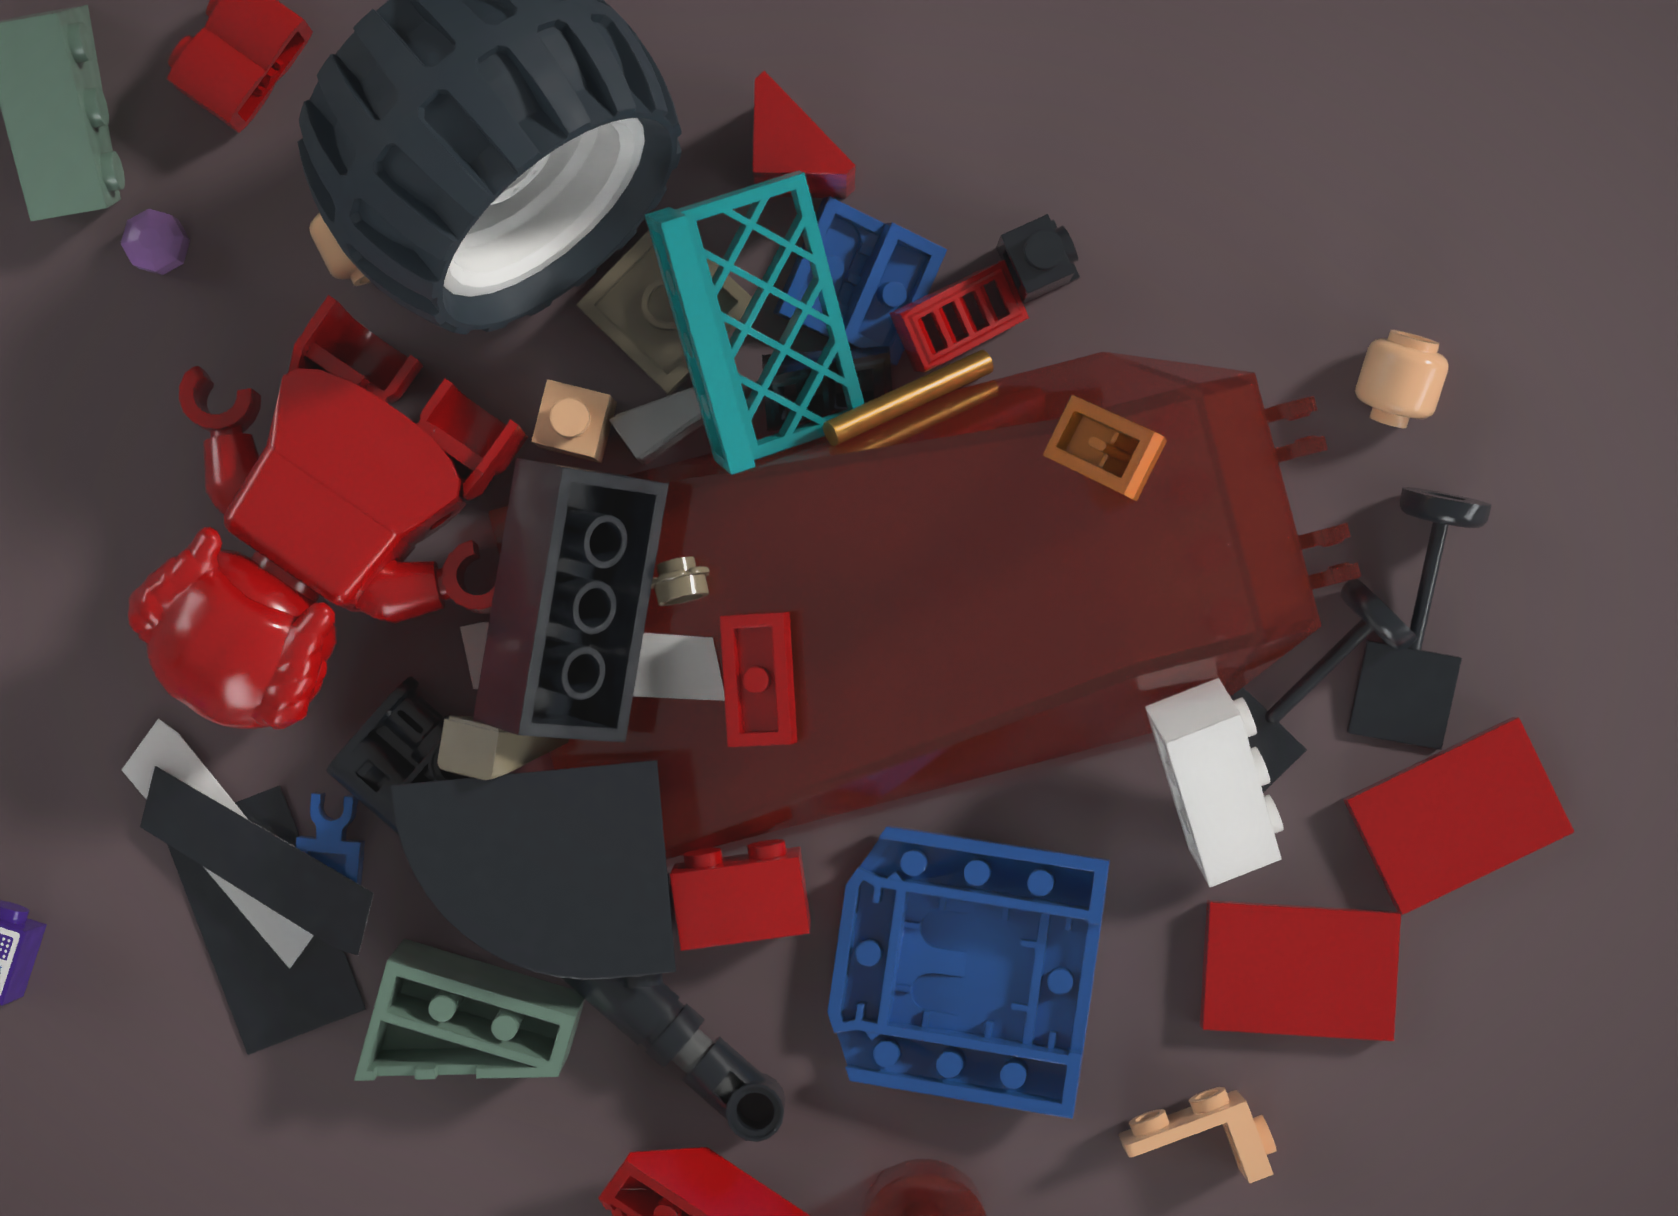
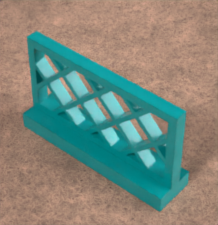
M798 170L676 210L667 207L645 214L703 423L716 463L731 475L756 467L754 462L756 459L825 436L823 431L824 422L864 404L804 172ZM791 191L797 215L785 237L782 238L756 222L770 197ZM751 204L745 217L733 210ZM723 213L741 223L723 258L703 248L696 221ZM752 230L780 245L762 280L734 265ZM801 233L806 251L795 245ZM791 252L808 260L813 274V278L800 301L773 287ZM707 259L719 265L713 277L711 276ZM730 271L758 286L740 321L723 313L717 298ZM769 293L797 307L778 342L751 328ZM817 297H819L823 313L812 308ZM808 314L823 321L826 324L829 340L817 362L790 349ZM724 322L736 327L730 340ZM747 334L775 348L757 382L739 374L734 360ZM786 355L812 368L795 403L768 389ZM833 358H835L839 374L828 369ZM825 375L842 385L848 409L821 417L806 408ZM741 383L753 389L747 401ZM764 396L791 409L778 433L759 440L756 439L751 419ZM802 416L812 420L811 422L797 426Z

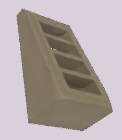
M449 716V719H444L437 762L442 770L481 780H491L503 776L569 743V739L521 736L474 721L473 716Z

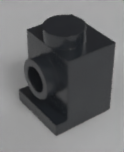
M1048 214L1000 236L996 249L1001 260H1005L1023 304L1080 278L1074 262L1078 261L1074 243L1063 225L1057 227L1055 221H1051Z

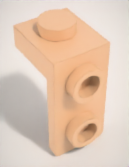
M1225 1087L1205 1090L1189 1099L1191 1107L1169 1115L1166 1114L1164 1109L1143 1113L1129 1121L1131 1129L1119 1133L1122 1146L1128 1157L1131 1158L1222 1124L1237 1166L1249 1183L1274 1175L1267 1155L1277 1150L1269 1127L1263 1115L1252 1117L1247 1101L1237 1090L1229 1093L1226 1092Z

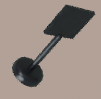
M1402 487L1400 497L1401 510L1412 517L1433 522L1410 624V630L1418 639L1407 649L1401 651L1392 649L1386 643L1366 640L1347 732L1442 750L1462 658L1421 649L1448 526L1480 528L1484 526L1489 518L1491 504L1439 491Z
M1355 575L1342 587L1341 597L1361 620L1268 711L1239 682L1228 692L1232 700L1242 697L1253 717L1257 734L1248 737L1250 748L1257 747L1270 776V783L1261 786L1263 793L1307 751L1280 721L1372 631L1392 649L1398 651L1407 649L1418 639L1410 628Z

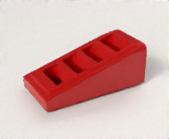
M1005 260L989 265L889 313L912 367L917 372L931 370L1029 318ZM993 280L1007 310V313L999 317L996 316L983 286ZM972 292L985 321L984 324L978 327L975 326L963 298L964 295ZM949 303L952 304L964 332L957 337L954 336L942 308ZM929 313L943 342L936 347L933 346L921 319Z

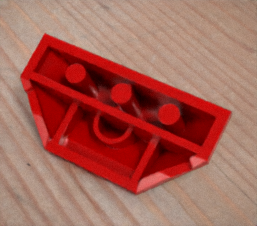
M708 1147L630 1152L598 1197L604 1208L611 1210L613 1216H810Z

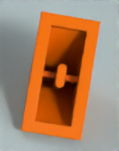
M1072 395L1043 456L1137 501L1167 440L1164 436Z

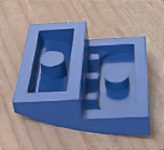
M830 196L824 197L816 212V219L849 346L852 349L889 346L891 365L897 366L905 348L889 313L928 295L947 249L893 222L883 223ZM803 242L801 248L806 251L805 243ZM799 255L797 256L782 292L799 301L802 299L813 278L808 260ZM817 297L812 308L823 313L819 297ZM779 298L773 314L790 321L797 307ZM808 314L801 327L829 338L826 324Z

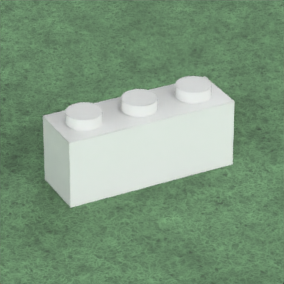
M1216 678L1145 706L1189 851L1209 887L1282 860L1275 833L1284 830L1283 823L1273 799L1269 794L1264 796L1261 786L1270 783V776L1257 747L1250 748L1248 737L1256 735L1257 730L1245 700L1242 697L1232 700L1220 679Z

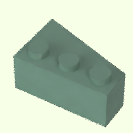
M88 5L13 17L0 21V108L30 222L106 209L121 200L119 190L125 187V177L121 160L117 152L112 149L108 126L109 113L102 90Z
M403 939L386 962L354 1081L375 1080L377 1076L415 1075V1080L436 1079L438 1075L476 1074V1079L559 1077L571 1051L585 998L574 989Z

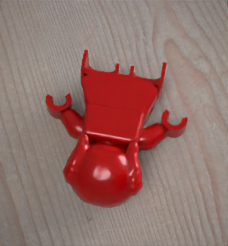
M330 295L326 297L306 325L301 336L294 343L289 371L282 377L267 445L260 456L252 434L243 432L255 422L260 412L261 395L252 388L237 390L236 401L228 411L220 414H210L207 400L211 390L214 388V382L200 366L190 368L185 372L179 385V402L183 412L193 423L211 433V438L203 441L206 493L216 509L224 515L225 528L256 552L252 557H249L235 550L221 549L222 540L218 531L212 527H204L197 532L193 541L186 549L178 555L169 558L159 568L151 572L144 582L132 592L128 598V623L132 630L137 633L139 639L146 642L149 662L157 680L170 696L215 724L236 729L266 727L284 729L303 720L307 716L309 704L322 688L323 679L327 672L326 662L331 657L337 643L336 627L334 625L335 612L325 602H316L320 596L352 612L362 611L378 620L392 623L443 609L447 599H452L456 604L474 613L490 614L495 586L485 594L472 595L467 591L464 584V573L467 566L473 561L480 559L479 547L475 541L469 540L459 544L448 555L442 568L438 567L436 561H404L415 549L416 544L445 526L466 506V503L459 498V495L467 501L474 499L484 492L494 475L501 474L506 470L528 439V436L511 419L506 425L461 393L446 378H444L422 409L420 421L415 424L388 403L397 402L403 396L422 369V363L411 354L407 357L356 321Z

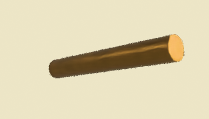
M979 350L824 422V434L833 446L843 443L992 373L994 368L992 359L985 350Z

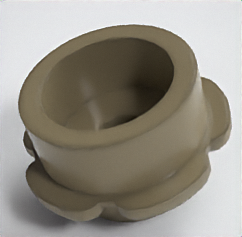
M693 556L671 559L656 565L658 578H653L651 589L655 588L659 606L682 604L709 595L706 577L709 576L710 570L705 566L696 567Z

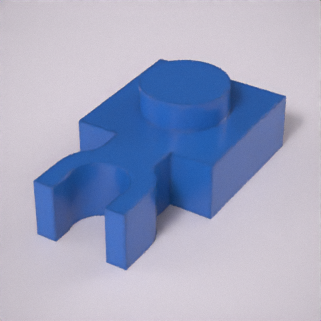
M311 793L310 816L316 825V837L303 835L296 837V848L361 885L365 841L346 839L347 827L356 817L358 799L354 795L344 796L343 814L340 818L333 819L324 811L326 793Z

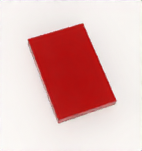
M1511 717L1343 798L1397 912L1401 913V915L1574 833V829L1519 717Z
M1207 900L1200 1027L1203 1030L1394 1041L1401 913L1382 910Z

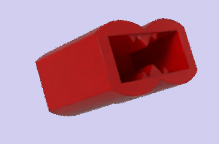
M210 0L206 8V15L209 18L205 26L194 37L191 35L185 36L175 46L169 57L168 65L171 70L166 79L177 90L238 133L256 116L271 94L276 82L290 69L313 33L302 17L278 0Z

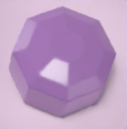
M147 209L127 220L121 240V246L133 266L160 275H164L184 264L190 239L179 219L173 215L152 209Z

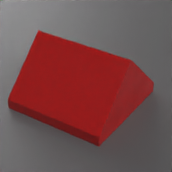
M764 70L755 78L754 183L758 184L799 170L805 173L811 198L830 196L832 198L846 199L855 190L856 165ZM789 191L773 197H792V194Z

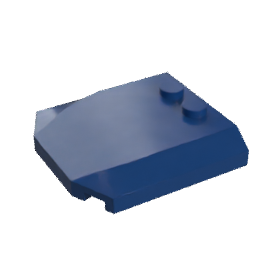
M887 826L845 886L827 1012L833 1031L837 1033L847 1063L845 1068L849 1081L1073 1119L1087 1032L1110 859Z

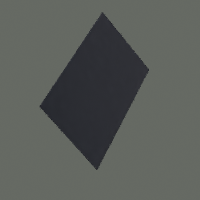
M280 785L235 802L248 820L296 847V837H299V833ZM168 845L248 1055L366 1010L344 951L334 949L313 936L289 969L205 868Z

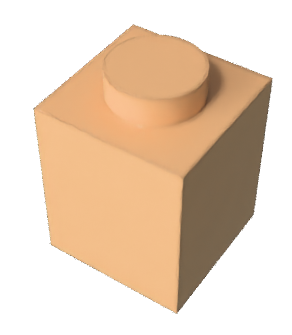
M547 379L531 442L542 449L602 463L612 424L609 419L614 416L617 402L609 394Z

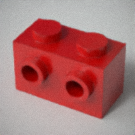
M772 839L748 844L747 854L722 857L721 848H704L684 853V862L674 863L670 873L681 951L810 934L811 919L800 846L786 848L785 840Z

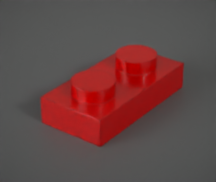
M790 612L720 616L728 747L792 745L797 743Z

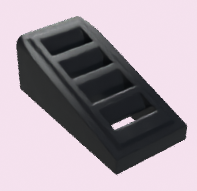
M890 347L850 349L859 385L860 371L872 368L873 391L861 392L864 404L891 392ZM822 351L798 353L817 362ZM771 354L762 355L763 369L767 364ZM786 355L768 389L785 397L784 386L796 384L797 396L785 397L795 403L812 368ZM833 358L828 369L839 374L835 358ZM825 375L822 379L823 394L813 395L806 408L821 417L848 409L844 393H836L835 381ZM764 396L767 431L780 430L791 409ZM802 416L797 426L806 424L808 422H811L812 420Z

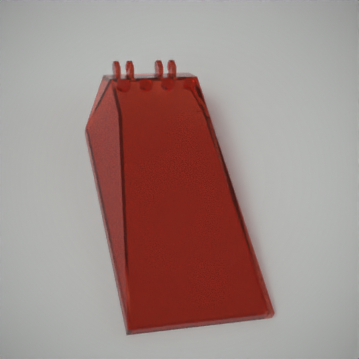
M1099 352L951 391L836 446L830 444L826 436L756 459L754 460L756 467L733 475L714 461L712 453L625 475L669 484L653 578H658L656 565L659 563L688 556L695 558L696 567L705 566L710 570L709 576L706 577L709 595L694 601L671 606H659L655 588L651 589L644 633L713 637L724 687L720 616L790 612L797 743L792 745L728 747L725 701L633 697L625 742L569 739V743L550 752L554 769L657 760L666 859L682 856L689 851L732 843L1150 734L1153 731L1145 706L1216 678L1220 679L1231 697L1322 626L1313 589L1362 577L1358 562L1353 564L1344 562L1328 566L1325 571L1308 575L1302 550L1319 545L1324 548L1343 543L1344 539L1351 537L1348 523L1298 535L1279 463L1328 450L1325 436L1317 437L1311 435L1297 439L1292 444L1275 448L1269 428L1271 423L1302 419L1310 416L1312 412L1318 411L1315 398L1310 396L1264 409L1255 372L1111 352ZM1072 395L1164 436L1167 440L1137 501L1043 456ZM508 506L488 511L499 556Z

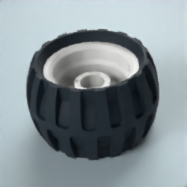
M389 0L378 10L372 9L353 27L354 33L346 40L337 53L330 54L316 75L318 82L310 99L304 101L298 120L303 138L297 143L309 189L324 222L343 252L365 277L395 302L439 327L453 333L465 335L471 330L495 331L505 328L511 321L526 315L532 316L549 307L553 300L574 286H580L597 272L596 269L617 249L621 250L637 233L636 228L644 220L645 214H648L651 209L657 207L667 191L665 185L672 170L678 167L682 152L678 141L682 131L675 105L663 76L636 33L604 0Z

